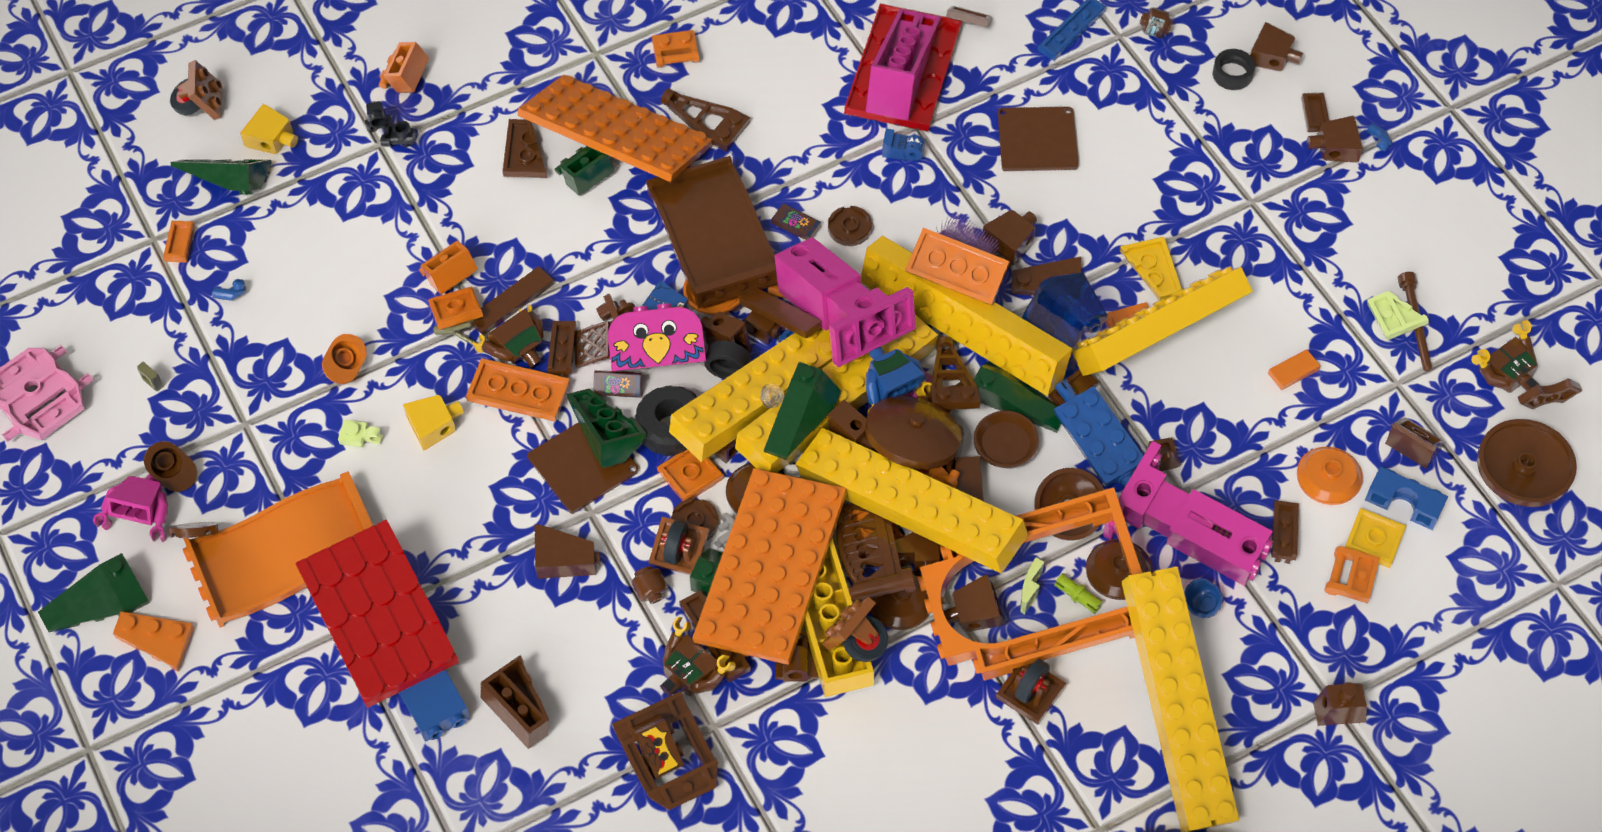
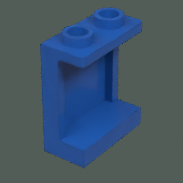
M446 670L398 693L419 728L425 742L440 738L445 731L461 727L470 719L468 709Z

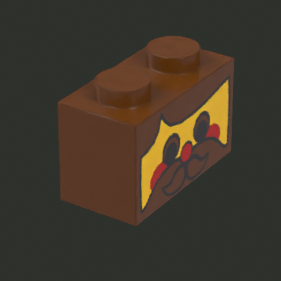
M658 714L631 727L648 769L656 779L684 766L681 759L684 753L678 742L675 743L672 734L675 731L669 719L665 720Z

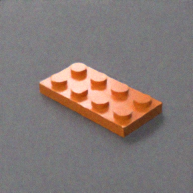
M923 228L905 271L992 306L1010 262Z
M481 358L466 399L468 402L556 422L571 383L570 378Z

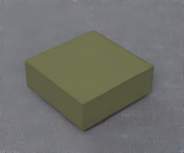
M144 361L137 366L142 380L152 389L158 392L164 387L159 375Z

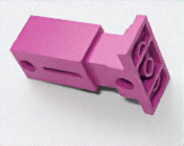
M814 237L774 255L779 293L800 310L821 320L822 328L825 331L830 330L832 359L837 367L916 329L914 298L911 289L906 287L890 296H887L878 288L869 291L861 284V275Z
M1152 441L1118 498L1125 522L1140 530L1143 525H1146L1168 537L1167 545L1243 586L1246 585L1248 580L1253 582L1262 563L1260 559L1265 561L1274 541L1270 538L1273 531L1195 489L1188 494L1166 482L1167 475L1159 471L1160 461L1163 456L1160 454L1161 445ZM1113 521L1104 524L1103 532L1104 537L1112 540L1115 534L1117 535Z

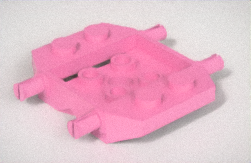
M62 345L52 352L46 351L44 348H27L0 367V410L13 425L12 428L2 433L7 442L21 433L43 440L84 410L81 391L94 380L87 373L76 381L58 365L56 360L67 353ZM30 386H38L35 391L27 392V389ZM64 389L67 391L60 397L55 399L58 396V394L62 392ZM55 399L53 402L48 404L46 407L41 409L39 412L34 414L29 419L26 417L29 414L35 413L40 406H42L49 400Z

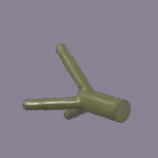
M474 320L440 330L437 326H434L433 331L435 335L454 334L473 345L472 342H475L458 332V330L471 327V322Z

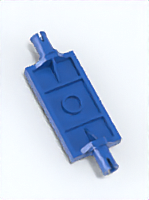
M1067 379L1062 380L1064 384L1062 385L1059 382L1055 389L1059 392L1065 403L1055 408L1054 414L1104 486L1107 487L1112 483L1118 482L1125 487L1143 458V454L1095 386L1077 395Z

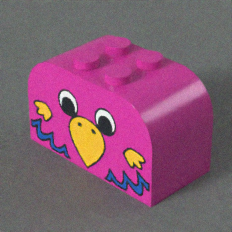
M671 303L659 304L656 310H648V306L633 307L634 312L618 316L610 325L608 342L612 371L706 361L702 324L698 316L689 309L683 307L671 308Z

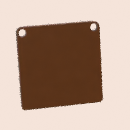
M1071 107L1000 108L998 110L1001 168L1003 171L1078 169L1074 112Z
M579 422L527 453L530 463L570 514L576 513L638 474V466L630 456L623 463L602 468L593 455ZM631 468H635V469H636V470L633 471V472L629 471V469H631Z

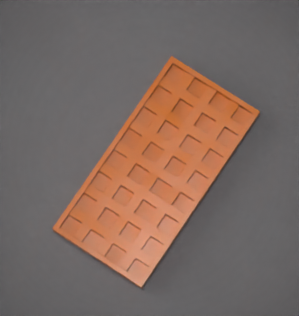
M564 74L518 108L517 116L669 182L674 180L713 146V140L708 138L703 132L693 130L685 124L674 122L666 116L653 113L645 107H639L626 99L613 96L607 91L599 90L591 84L583 83L572 76Z
M753 468L692 638L694 643L787 665L790 664L847 495L846 488Z

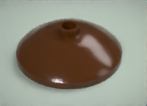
M1062 468L1050 473L1042 480L1035 494L1034 510L1064 502L1066 499L1072 500L1100 492L1104 489L1101 483L1089 472L1079 468ZM1092 523L1052 536L1062 540H1079L1091 535L1100 525L1093 527Z

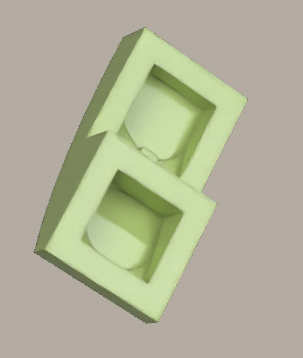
M1035 558L1031 564L1022 588L1020 612L1024 615L1038 597L1040 585L1036 582L1042 575L1044 562L1038 558Z

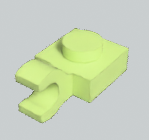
M344 420L338 441L341 445L363 447L364 441L380 444L383 435L379 434L380 428L369 427L366 422Z

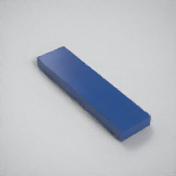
M1085 0L1038 46V51L1055 62L1106 12L1107 6L1097 0Z

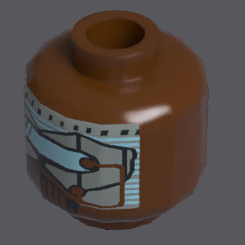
M1152 7L1147 13H1142L1139 24L1143 25L1142 31L1144 34L1162 38L1164 35H1168L1173 19L1170 18L1169 12Z

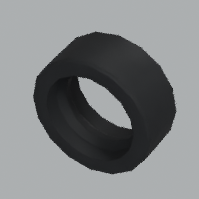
M1226 49L1216 56L1212 75L1214 81L1219 86L1228 90H1241L1247 87L1253 79L1255 70L1254 59L1249 53L1240 49ZM1229 63L1238 64L1246 70V73L1237 76L1230 75L1224 72L1221 66Z
M716 341L708 347L704 365L708 372L714 376L726 379L750 363L751 356L741 345L728 341Z

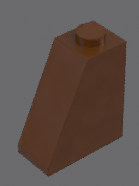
M540 524L534 525L535 569L538 579L596 575V566L601 564L600 551H595L593 541Z

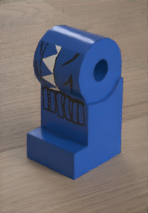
M886 128L882 157L918 161L922 159L925 140L918 135L895 134L894 129Z

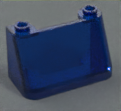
M1080 272L1045 279L1039 285L1021 318L1068 345L1073 351L1083 333L1099 331L1108 315L1085 274ZM1069 358L1064 377L1070 376L1076 371L1078 363L1075 358Z

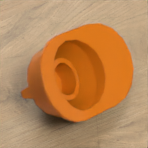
M352 334L337 336L323 357L322 369L326 377L338 384L351 382L357 376L367 355L363 341Z

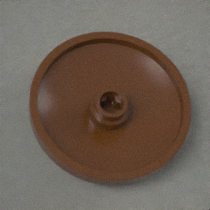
M895 396L879 401L870 409L865 423V433L872 447L888 460L909 468L933 469L944 466L954 459L961 444V431L954 418L938 405L916 397Z
M1513 419L1499 423L1486 433L1477 452V466L1485 484L1502 499L1520 506L1539 507L1556 502L1567 493L1576 476V457L1568 441L1555 429L1534 420Z

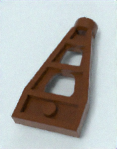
M667 88L661 97V104L669 107L674 114L693 130L705 133L708 138L713 140L714 146L726 152L750 124L749 116L731 107L682 95L670 88ZM689 105L702 109L696 118L684 112ZM708 114H714L723 118L714 130L709 129L702 122Z
M948 336L940 337L935 345L937 354L931 380L932 385H930L931 402L944 410L980 409L977 385L956 352L953 339ZM942 365H955L956 370H942ZM960 380L963 386L942 387V381Z

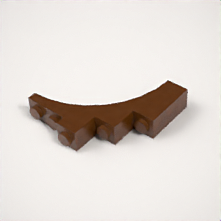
M980 456L956 457L955 470L960 473L956 489L984 501ZM914 532L895 540L900 566L914 564V571L921 572L920 567L940 562L939 546L942 545ZM865 546V558L877 548ZM865 564V566L879 567L871 564Z

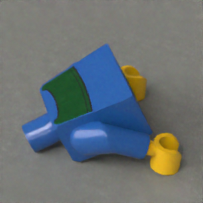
M881 346L869 352L873 360L870 362L868 372L866 373V392L868 402L872 404V407L883 399L902 396L915 389L918 396L926 397L924 388L927 393H930V385L932 384L925 381L927 377L919 360L904 354L899 349L886 354Z

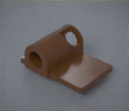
M800 631L799 635L802 637L797 640L790 664L775 662V680L807 682L808 679H819L807 641V634L804 631Z

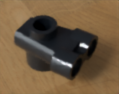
M380 101L367 103L365 125L368 132L373 133L380 128L385 129L386 124H392L391 117L386 114Z
M407 121L386 124L384 134L380 138V144L383 147H393V145L409 147L415 144L418 130L411 128Z

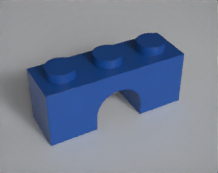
M1379 467L1365 501L1388 510L1389 505L1394 500H1405L1413 507L1410 521L1433 531L1448 496L1442 494L1439 490L1421 485L1416 480L1405 478L1391 469Z

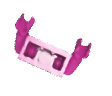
M150 474L145 479L129 476L122 483L108 489L101 506L102 512L96 514L93 518V522L97 527L100 526L102 521V528L104 530H108L111 527L112 521L108 518V515L151 526L154 522L156 525L149 532L151 539L154 541L155 535L161 533L160 540L162 542L166 540L167 535L163 530V524H166L168 502L166 494L162 492L160 482Z

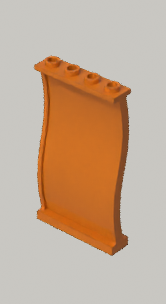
M349 471L340 474L339 479L325 482L291 495L246 520L219 530L215 535L208 534L194 539L183 538L186 547L182 550L187 562L192 561L194 567L190 568L195 582L200 580L202 584L198 590L203 602L208 600L210 604L209 607H206L210 620H216L221 628L224 627L225 622L263 610L306 588L295 562L308 558V556L331 547V545L350 536H354V534L373 526L352 477Z

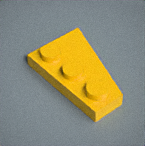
M1164 237L1120 246L1122 255L1158 300L1171 297L1172 293L1182 289Z

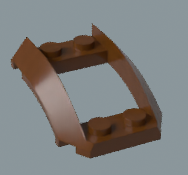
M681 691L612 723L620 744L648 798L670 811L716 788L718 761L707 745ZM658 714L665 720L669 719L671 724L679 722L689 744L702 765L659 787L652 778L635 744L637 740L631 728Z

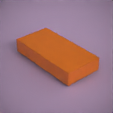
M171 221L163 255L165 262L187 263L195 230L194 221Z
M1306 349L1270 368L1268 375L1281 390H1284L1319 371L1321 366Z

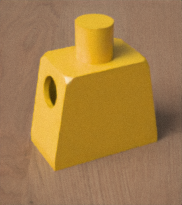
M266 104L261 105L240 132L245 147L271 154L279 153L284 145L294 148L298 142V136L293 134L290 120Z
M440 395L403 404L406 418L423 451L455 432L453 418L464 414L459 401L446 406Z

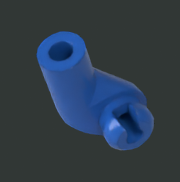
M1373 123L1368 127L1367 133L1379 140L1376 144L1377 148L1387 151L1388 147L1392 144L1388 132Z
M235 279L232 283L233 287L229 289L214 287L212 297L232 301L245 293V281Z

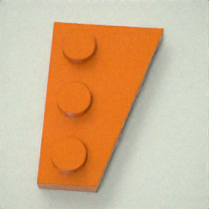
M120 612L113 635L120 641L137 650H142L151 655L155 660L162 661L179 672L194 627L192 623Z

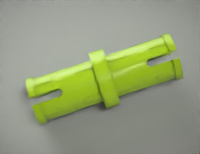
M1064 573L1058 577L1054 586L1070 596L1074 603H1080L1093 614L1099 611L1103 601L1087 591L1086 586L1083 584L1080 586Z

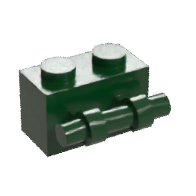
M588 146L580 147L576 150V154L570 158L560 161V165L555 168L558 175L563 174L566 185L578 196L614 172L609 155Z

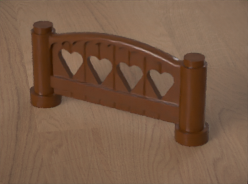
M845 500L837 521L836 535L841 561L848 576L854 583L853 586L849 587L851 600L856 601L858 599L862 601L867 597L872 599L905 590L906 593L915 592L916 586L911 567L901 569L891 521ZM853 510H859L869 514L855 523L852 522L853 515L850 513ZM855 529L873 530L863 540H856L857 533L854 532ZM860 546L877 548L867 558H859L861 552L858 551V548ZM865 564H871L881 568L870 577H864L865 571L861 567Z

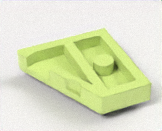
M1390 291L1367 299V305L1386 340L1429 324L1426 315H1420L1412 309L1411 305L1400 301Z

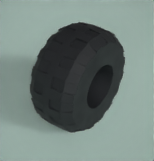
M672 385L656 388L646 394L638 403L635 419L646 433L642 444L652 452L663 456H672L688 450L669 432L670 425L662 424L660 421L670 417L671 414L697 398L696 394L684 387Z

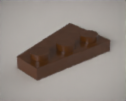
M1081 256L1012 270L1011 294L1080 299Z

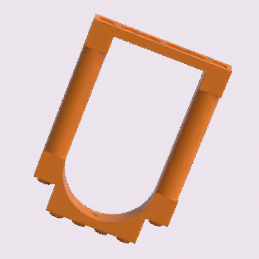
M1114 487L1016 515V517L1023 519L1028 533L1023 543L1092 523L1093 527L1113 521L1130 575L1142 573ZM940 546L944 561L920 567L922 576L918 577L921 591H927L928 598L924 599L928 614L933 613L935 621L930 623L934 637L939 635L941 644L937 645L940 658H946L948 666L973 660L976 674L982 673L984 681L1013 673L1012 669L1032 664L1037 659L1046 660L1127 636L1130 639L1135 638L1128 607L1126 606L1000 643L975 642L956 632L946 620L943 611L944 595L950 581L958 571L974 561L944 546Z

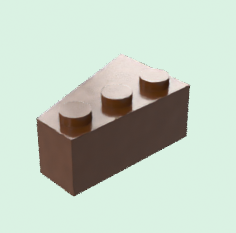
M521 655L481 681L480 698L528 749L548 736L549 718L538 693L536 694L532 685V679L525 669Z

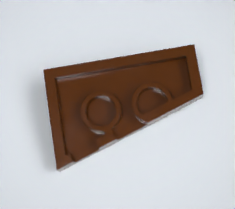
M509 119L502 170L503 177L547 178L531 121L526 119Z

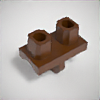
M607 294L603 296L605 303L596 308L598 315L603 321L611 317L613 318L610 321L611 325L618 316L634 312L633 307H635V304L621 300L619 302L621 306H619L618 302L613 301L611 295Z

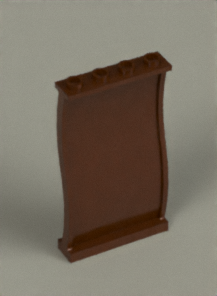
M731 156L686 168L671 182L660 177L646 180L648 197L652 199L662 220L680 268L695 297L698 309L742 296L754 287L762 290L778 285L775 254L763 231L747 190L732 164Z

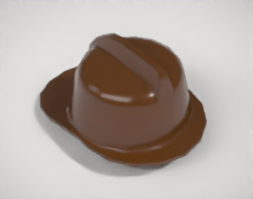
M167 441L156 442L145 452L143 460L145 469L163 487L170 491L180 492L187 490L195 482L197 476L196 465L175 444Z

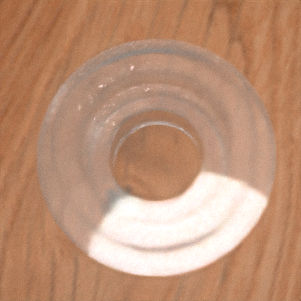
M767 384L761 391V401L768 408L777 407L784 399L783 390L776 384Z

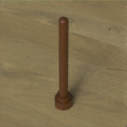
M1414 272L1401 273L1397 277L1399 287L1405 291L1408 304L1412 306L1414 311L1420 314L1414 290L1418 283L1416 274ZM1421 326L1414 329L1422 368L1424 371L1429 372L1432 369L1424 329Z

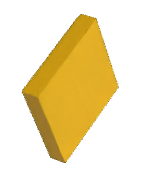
M1360 508L1345 547L1380 557L1379 564L1391 568L1407 525Z

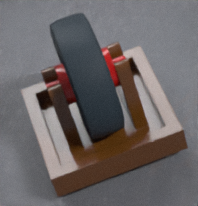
M1037 659L1032 664L1015 668L997 692L996 699L1039 725L1065 689L1066 683L1049 673L1050 665Z

